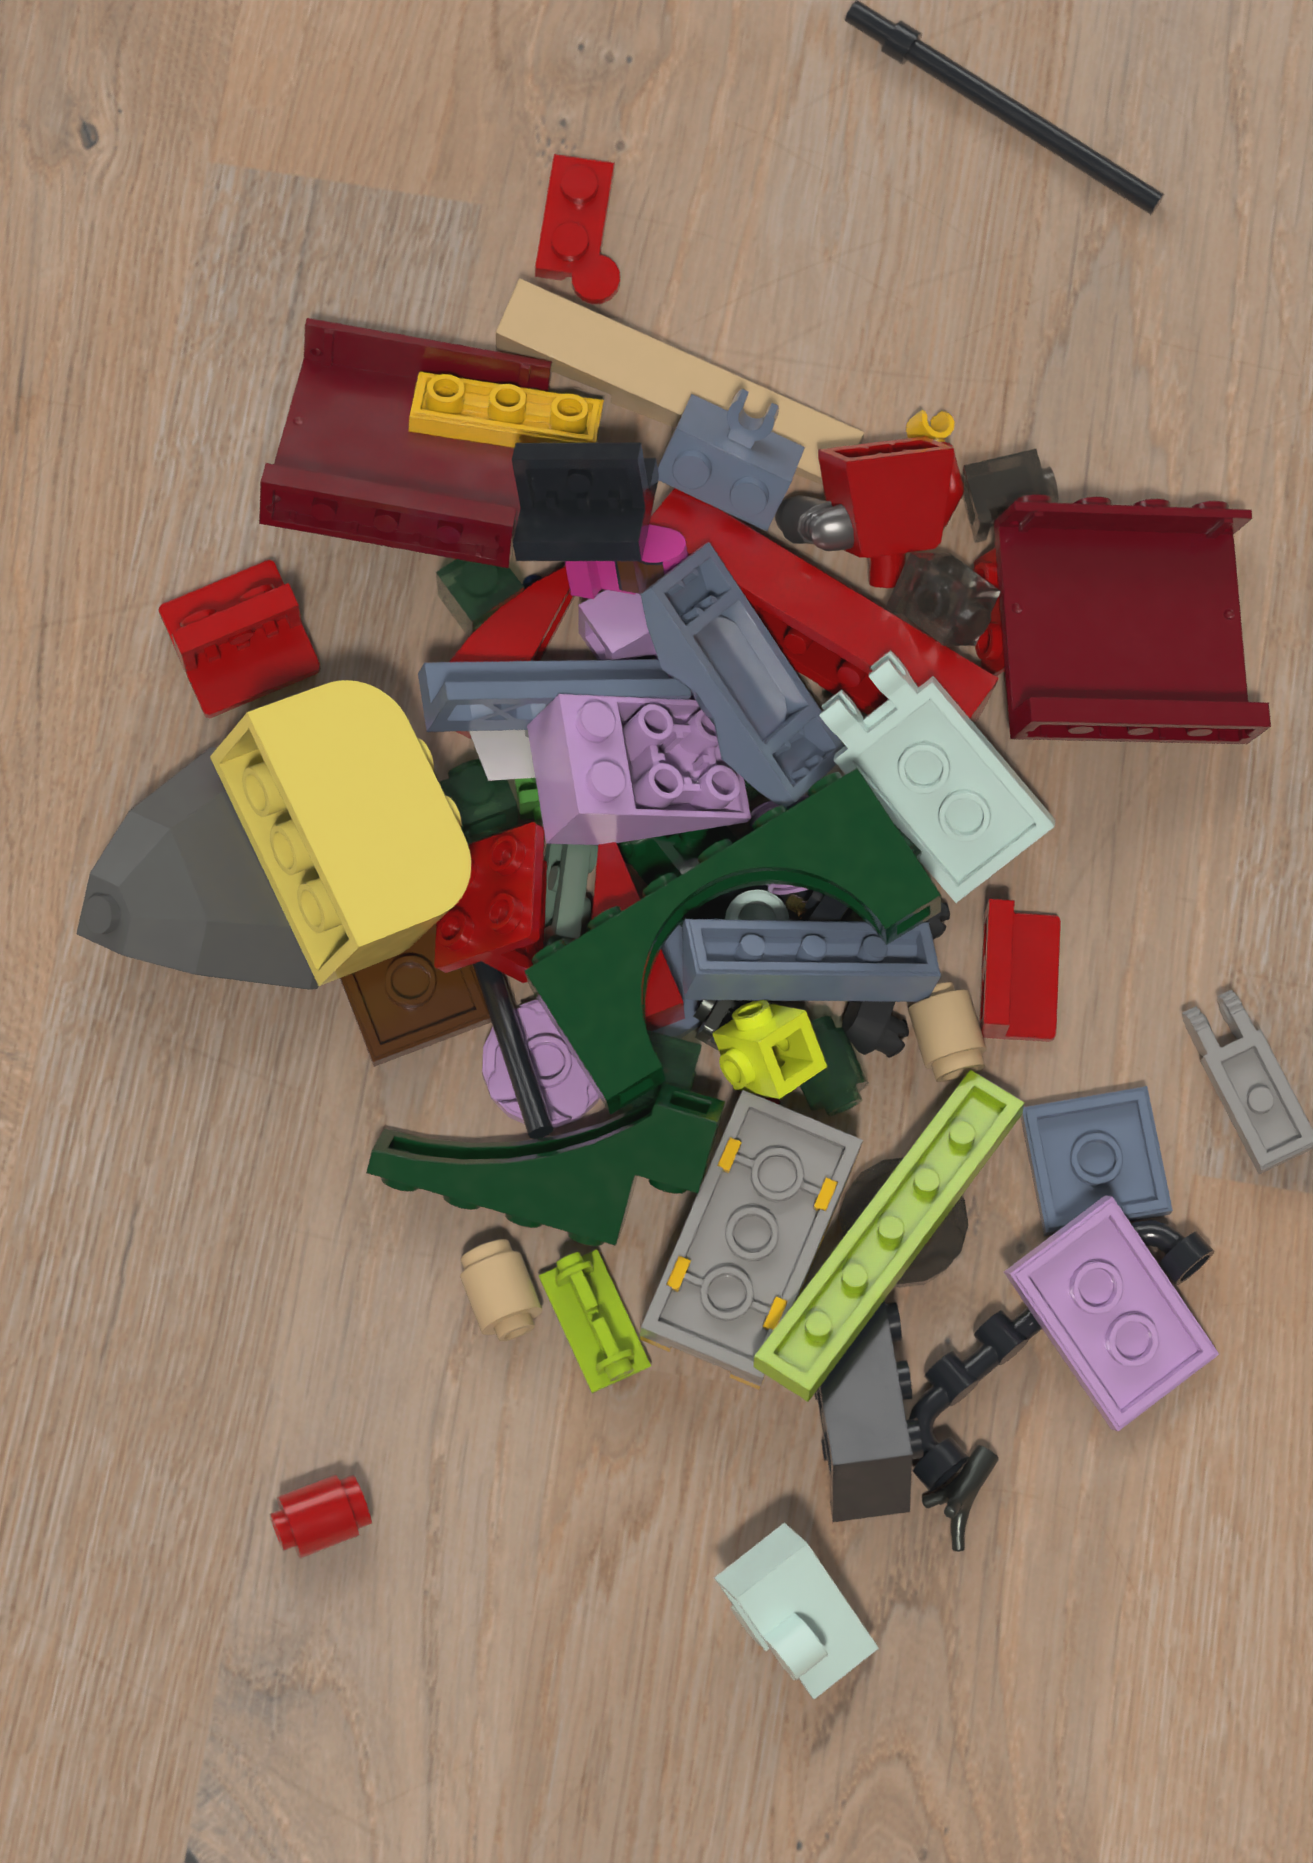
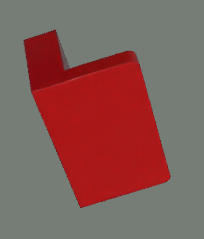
M989 899L984 912L979 1025L983 1038L1051 1042L1056 1036L1061 920L1056 915L1014 913L1015 900Z

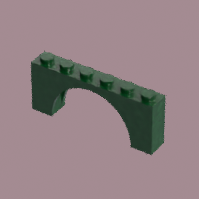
M858 768L843 777L840 772H833L823 777L807 791L809 797L789 810L784 805H780L767 811L753 823L752 828L754 831L733 844L730 839H724L713 844L697 858L699 864L679 877L674 872L659 877L643 890V899L623 911L619 906L605 910L588 923L587 929L589 932L569 944H566L564 940L556 941L540 950L532 958L533 966L525 970L529 986L610 1115L666 1081L663 1066L654 1052L647 1034L645 1012L648 982L654 963L668 937L685 918L706 902L730 891L755 885L779 884L803 887L836 899L852 909L877 932L886 945L941 912L940 892Z

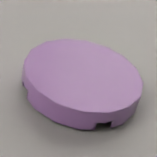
M533 1000L520 1005V1008L514 1010L553 1128L579 1120L598 1103L600 1097L540 1002ZM492 1027L483 1046V1079L494 1103L509 1118L525 1124L494 1028Z

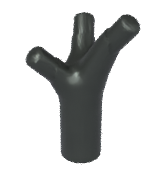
M981 1445L976 1446L952 1483L937 1492L922 1497V1503L925 1508L947 1503L944 1514L946 1517L951 1518L952 1550L956 1552H961L965 1549V1528L974 1499L999 1460L996 1454Z

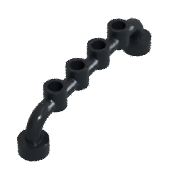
M1153 1220L1131 1224L1146 1246L1159 1248L1166 1254L1160 1261L1159 1266L1175 1285L1183 1283L1195 1274L1215 1252L1197 1231L1184 1237L1170 1225ZM1028 1307L1013 1320L1003 1310L995 1313L974 1333V1337L981 1344L977 1350L963 1361L954 1351H951L926 1372L924 1377L932 1387L912 1407L909 1419H918L923 1448V1458H918L920 1461L915 1465L912 1472L930 1492L948 1481L969 1459V1456L952 1437L940 1443L937 1441L933 1431L935 1419L949 1406H953L965 1398L978 1385L979 1381L998 1365H1002L1014 1357L1027 1344L1029 1339L1042 1329Z

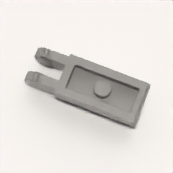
M1230 990L1219 995L1217 1000L1220 1013L1232 1034L1237 1038L1236 1041L1220 1047L1207 1018L1200 1012L1197 1006L1183 1012L1182 1017L1193 1044L1203 1057L1200 1062L1260 1175L1312 1150L1313 1129L1261 1029L1256 1031L1246 1010L1242 1006V1002H1240L1235 992Z

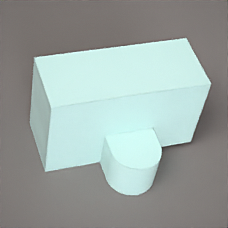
M785 1523L714 1577L732 1603L730 1608L748 1634L765 1651L770 1649L793 1680L799 1678L813 1699H816L879 1649L808 1543Z

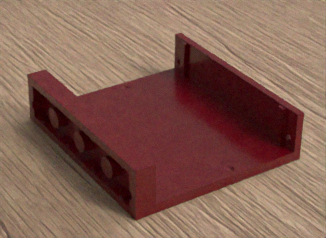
M307 318L304 334V358L274 464H265L260 481L259 524L509 568L514 548L513 538L521 509L512 465L514 448L409 432L410 411L419 371L439 375L449 374L458 378L497 384H513L522 388L549 392L552 361Z
M1040 494L1027 495L1016 499L994 521L1010 739L1248 744L1271 727L1269 702H1248L1234 534L1252 519V510L1229 509V505L1223 501L1201 502L1190 508L1170 507V502L1165 499H1146L1138 501L1133 505H1112L1111 500L1106 497H1086L1074 503H1052L1050 496Z

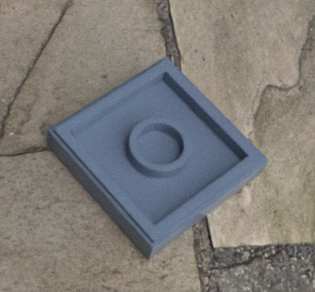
M1147 1086L1023 1108L1021 1122L1044 1236L1056 1233L1105 1195L1114 1198L1129 1222L1166 1216L1172 1213L1173 1209Z

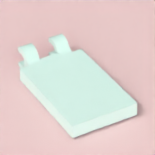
M890 650L871 666L873 671L869 674L872 682L888 698L886 702L866 718H863L854 702L841 689L822 705L824 711L819 716L829 729L845 744L842 749L835 753L834 762L845 774L858 768L914 855L953 901L957 903L1054 828L1055 818L937 679L932 676L918 687L903 663Z

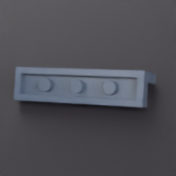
M658 659L424 663L418 672L427 732L528 730L527 725L558 694L689 700L692 696L691 690L675 678H669L668 673L661 669Z

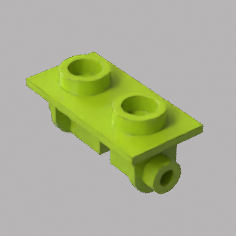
M598 1249L581 1256L580 1252L570 1254L556 1262L558 1267L538 1275L592 1394L651 1367Z

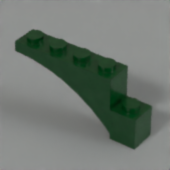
M663 1083L656 1098L603 1123L562 1135L518 1142L468 1143L428 1139L384 1129L372 1149L366 1173L381 1177L385 1185L396 1190L407 1192L418 1189L443 1195V1199L447 1203L458 1208L474 1210L484 1207L505 1213V1217L509 1221L523 1227L537 1228L546 1225L566 1231L571 1239L581 1244L600 1246L607 1243L616 1246L626 1221L638 1176L649 1179V1183L653 1187L667 1193L681 1194L686 1192V1190L694 1193L699 1192L726 1101Z

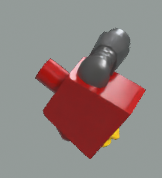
M921 410L910 418L906 424L908 437L906 439L818 449V459L826 501L800 495L783 500L775 514V521L778 528L783 532L784 537L793 544H815L818 548L825 551L844 550L859 558H868L870 586L877 588L904 586L906 584V553L932 550L940 545L943 529L949 523L964 494V485L953 445L945 442V438L951 435L954 430L955 421L952 415L944 411L939 412L932 417L930 427L926 411Z

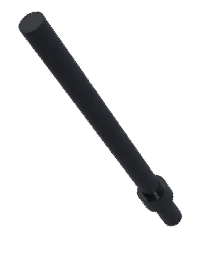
M856 0L849 9L844 21L882 44V52L902 65L909 61L1148 214L1152 215L1164 197L1162 192L920 40L922 33L902 20L897 24L893 23L859 0Z

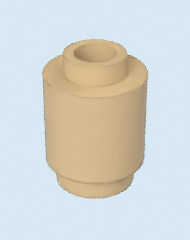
M952 982L940 983L935 986L929 998L921 1000L908 1008L925 1068L933 1069L937 1082L965 1077L970 1070L976 1073L985 1067L982 1053L987 1048L968 990H955Z
M505 1239L485 1243L465 1253L460 1259L464 1268L460 1278L482 1334H496L499 1341H509L532 1331L535 1328L533 1319L539 1316L543 1309L521 1253L513 1251L509 1241Z

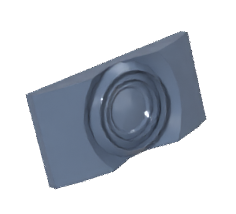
M710 542L698 548L641 593L646 625L661 669L691 690L700 709L715 725L721 759L751 786L777 805L788 807L801 798L813 784L837 765L834 762L835 753L844 747V744L819 716L822 711Z

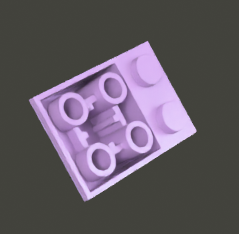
M558 694L527 725L546 844L599 845L612 842L621 843L746 823L751 819L744 778L721 759L715 725L700 709L696 700Z

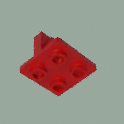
M272 560L261 562L159 606L160 617L206 718L216 717L320 672L319 660L302 625L299 604L290 584H284Z
M535 822L468 845L471 855L470 880L461 899L436 923L435 968L448 973L482 961L521 983L528 982L525 970L533 966L532 958L543 949L546 911L547 862L543 860L544 828Z

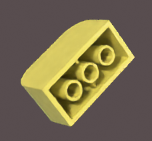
M334 681L249 711L210 756L318 986L403 953L457 904L466 891L471 875V855L468 843L461 830L462 822L459 810L454 801L443 793L433 772L434 762L428 746L423 740L417 738L401 707L380 689L358 681Z

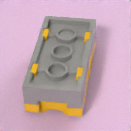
M742 1090L642 1323L640 1340L670 1352L672 1347L730 1371L729 1378L760 1390L766 1375L753 1367L754 1356L798 1299L858 1158L863 1140Z

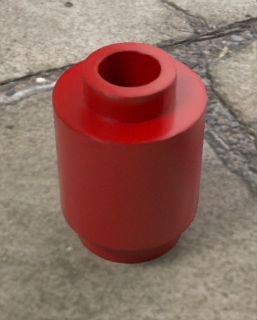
M335 1474L278 1496L277 1501L280 1510L269 1514L282 1550L285 1551L294 1547L300 1559L358 1537V1529L372 1524L366 1500L354 1475L339 1480Z

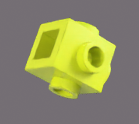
M765 1000L753 1001L735 1010L732 1014L733 1020L712 1033L721 1055L719 1058L721 1071L735 1090H744L749 1093L763 1095L765 1098L780 1099L827 1068L806 1010L769 1004Z

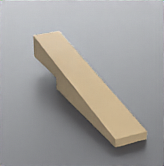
M520 278L495 332L497 351L552 361L551 372L611 394L612 404L676 428L691 394L728 411L734 396L741 389L749 392L743 407L744 411L749 417L755 419L764 417L771 403L779 406V413L772 432L805 447L795 474L822 485L818 449L861 444L864 438L863 431Z

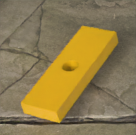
M419 371L409 416L408 431L511 448L515 447V443H597L604 400L580 397L570 393L561 394L522 388L513 384H497L458 378L449 374L439 375Z

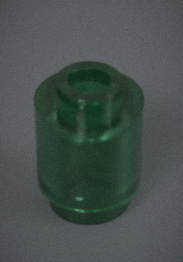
M824 1016L812 1020L810 1023L827 1068L801 1084L800 1088L811 1110L824 1108L827 1116H834L860 1104L863 1099L859 1092L865 1089L869 1082L844 1028H837L831 1016Z

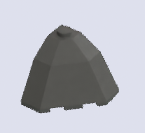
M218 746L210 747L128 812L89 874L76 934L122 956L194 975L307 990L318 989L317 981L210 758Z

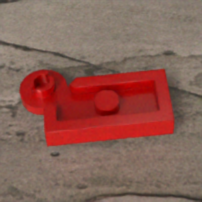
M554 154L535 264V277L559 281L569 277L572 280V288L576 296L582 301L590 304H603L610 301L617 294L620 287V271L616 263L609 257L601 255L615 163Z

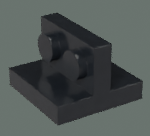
M641 442L515 443L512 465L521 508L513 538L516 561H642L659 473L656 458L643 457Z

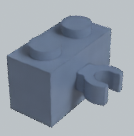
M741 389L734 396L728 411L691 394L659 463V481L767 531L792 482L805 447L772 432L779 413L778 405L771 403L766 415L762 418L755 419L749 417L743 408L749 392Z

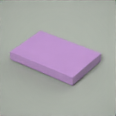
M1105 1195L1004 1271L1006 1277L1112 1430H1121L1219 1355L1112 1196Z

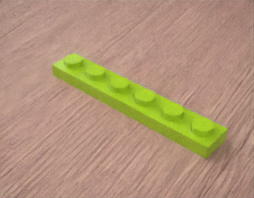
M970 1070L755 1354L753 1367L809 1402L1022 1116L1025 1102Z

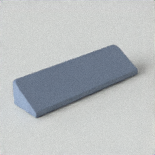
M685 919L683 923V989L685 999L919 1002L930 997L941 978L929 922H923L888 945L883 942L877 932L867 922Z

